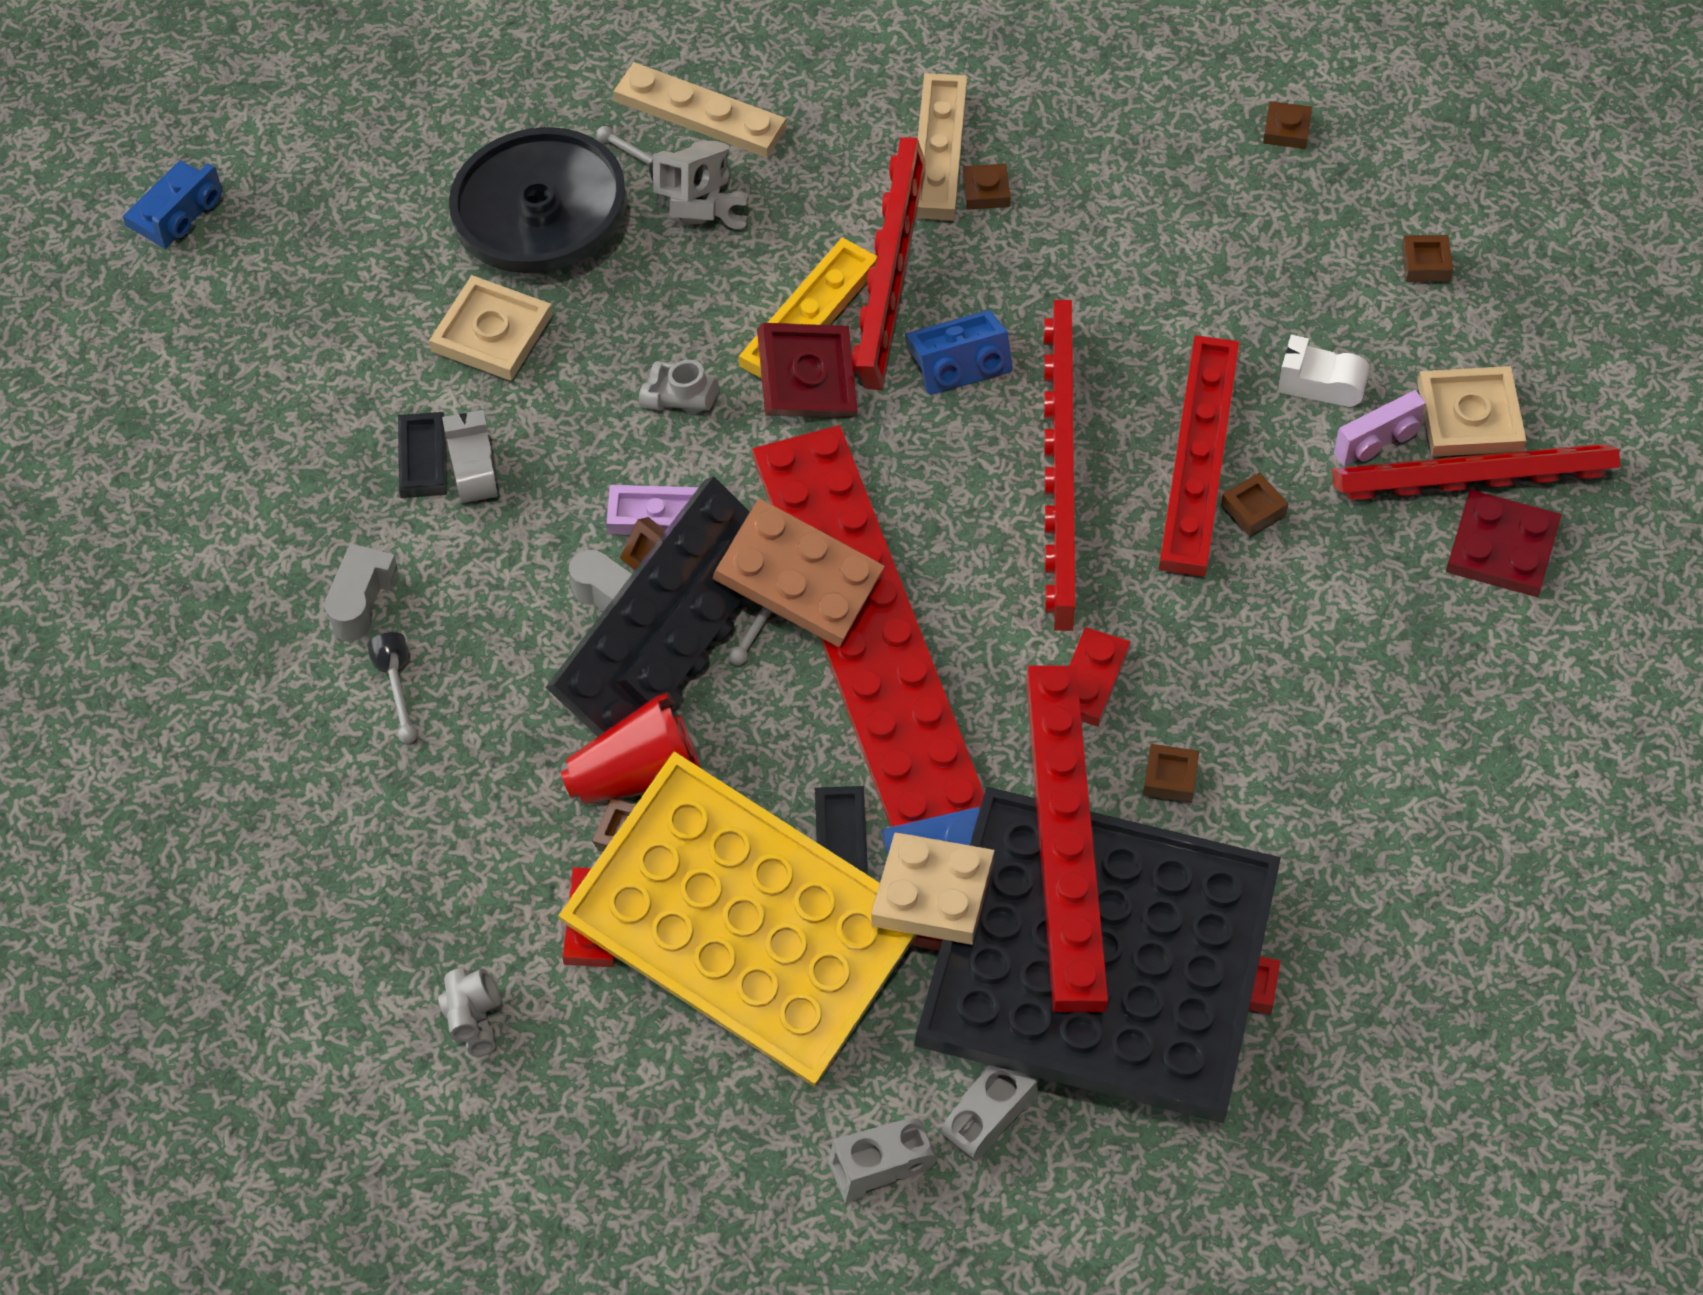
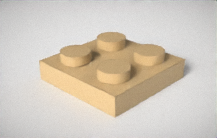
M471 275L430 338L431 352L512 381L553 315L552 306L545 301Z
M1511 366L1420 371L1417 383L1420 396L1426 402L1423 414L1431 457L1524 451L1526 436Z
M895 832L872 909L871 925L873 927L973 945L994 865V850Z

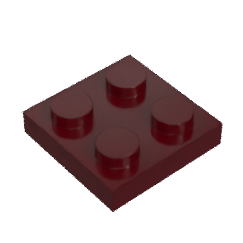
M762 323L757 328L765 416L849 418L858 412L849 326Z
M1470 489L1446 573L1538 598L1562 514Z

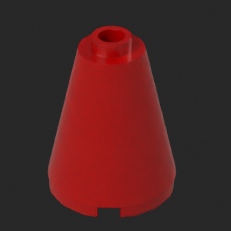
M668 692L657 695L566 759L568 769L561 771V776L566 790L572 799L579 796L584 804L608 801L611 798L621 799L644 795L673 752L701 767L682 716L674 718L671 709L667 708L675 704Z

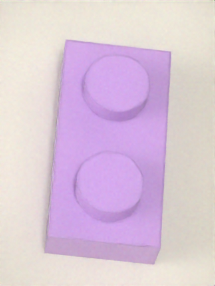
M1414 390L1340 427L1334 455L1345 467L1358 459L1362 462L1370 460L1379 453L1382 447L1396 440L1405 442L1411 439L1421 427L1426 402Z
M610 485L606 522L608 534L630 535L637 519L646 517L651 518L666 530L699 487Z

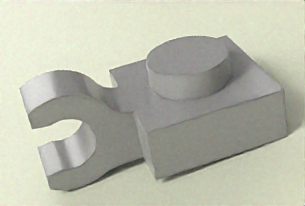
M717 189L689 202L671 197L670 217L681 218L683 222L688 224H702L708 220H714L715 216H718L730 228L742 229L748 223V216L734 214L731 207L733 205H747L749 194L741 191L724 194L720 193V189Z

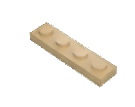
M635 62L632 63L613 91L615 102L768 158L787 128L786 118Z
M924 73L918 140L926 166L916 218L955 221L967 90V76Z

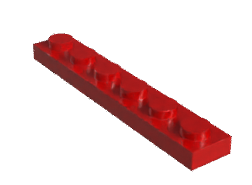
M900 137L897 155H892L890 159L889 175L892 183L890 192H885L882 199L884 224L883 229H878L875 235L877 260L875 267H870L867 276V288L870 296L868 306H862L860 311L862 337L860 344H855L852 352L853 370L859 373L865 389L883 390L926 166L918 138Z
M1194 335L1159 570L1206 577L1240 341Z
M1603 443L1332 468L1333 487L1342 493H1347L1348 499H1368L1375 497V490L1393 488V494L1412 495L1421 493V486L1439 484V490L1455 491L1467 489L1468 481L1485 480V486L1497 487L1512 485L1513 477L1531 476L1532 482H1552L1559 480V473L1576 472L1578 478H1597L1605 476V469L1620 468V449Z

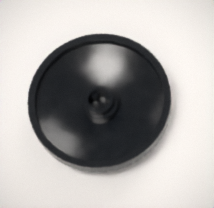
M555 127L520 130L486 144L463 164L453 181L449 195V210L453 227L465 249L487 265L517 273L554 271L571 266L591 256L615 234L623 220L627 206V190L623 171L613 153L601 142L586 134Z

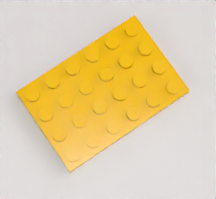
M676 752L672 753L558 915L561 922L813 1087L817 1086L917 936V934L873 927L871 925V913L880 885L878 881Z

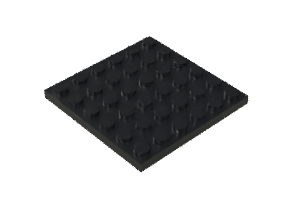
M986 786L969 846L994 850V865L973 945L942 940L916 1031L914 1046L1224 1124L1281 857L1090 811L1108 1004L1106 1012H1053L1036 798Z

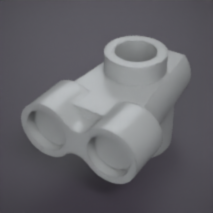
M683 360L676 364L656 361L652 365L648 382L644 383L640 389L639 404L642 408L660 411L665 407L682 408L688 414H698L704 410L710 411L719 392V383L716 378L705 375L704 368L698 361Z
M464 968L450 971L444 977L446 992L438 996L440 1009L448 1021L450 1036L455 1041L466 1042L467 1051L470 1055L476 1057L488 1055L494 1051L496 1045L492 1026L488 1024L486 1012L501 1004L498 987L489 972L483 968L471 974Z

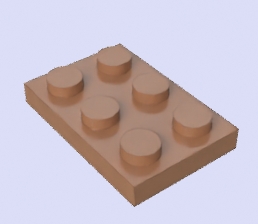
M758 498L716 568L712 579L840 647L880 577L884 565Z

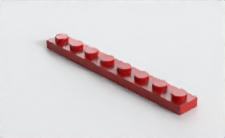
M1054 300L1053 317L1044 318L1043 345H1052V354H1044L1043 379L1044 382H1052V391H1044V419H1053V429L1044 430V456L1053 457V467H1045L1044 495H1053V505H1045L1044 534H1053V545H1045L1044 570L1045 573H1054V585L1045 584V613H1054V631H1073L1075 616L1072 300Z
M1028 665L1026 687L1053 1012H1106L1108 995L1076 666Z

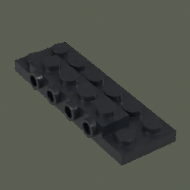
M714 476L702 482L545 687L597 737L657 695L668 692L676 704L682 696V691L677 686L686 675L688 677L694 676L707 663L709 657L703 651L712 640L714 642L720 641L733 628L735 622L729 616L737 606L742 608L752 601L712 579L716 568L750 513Z

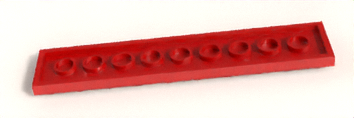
M837 425L752 448V457L771 505L884 565L880 577L841 646L837 647L821 637L819 638L889 827L975 807L980 809L984 796L982 786L841 426Z

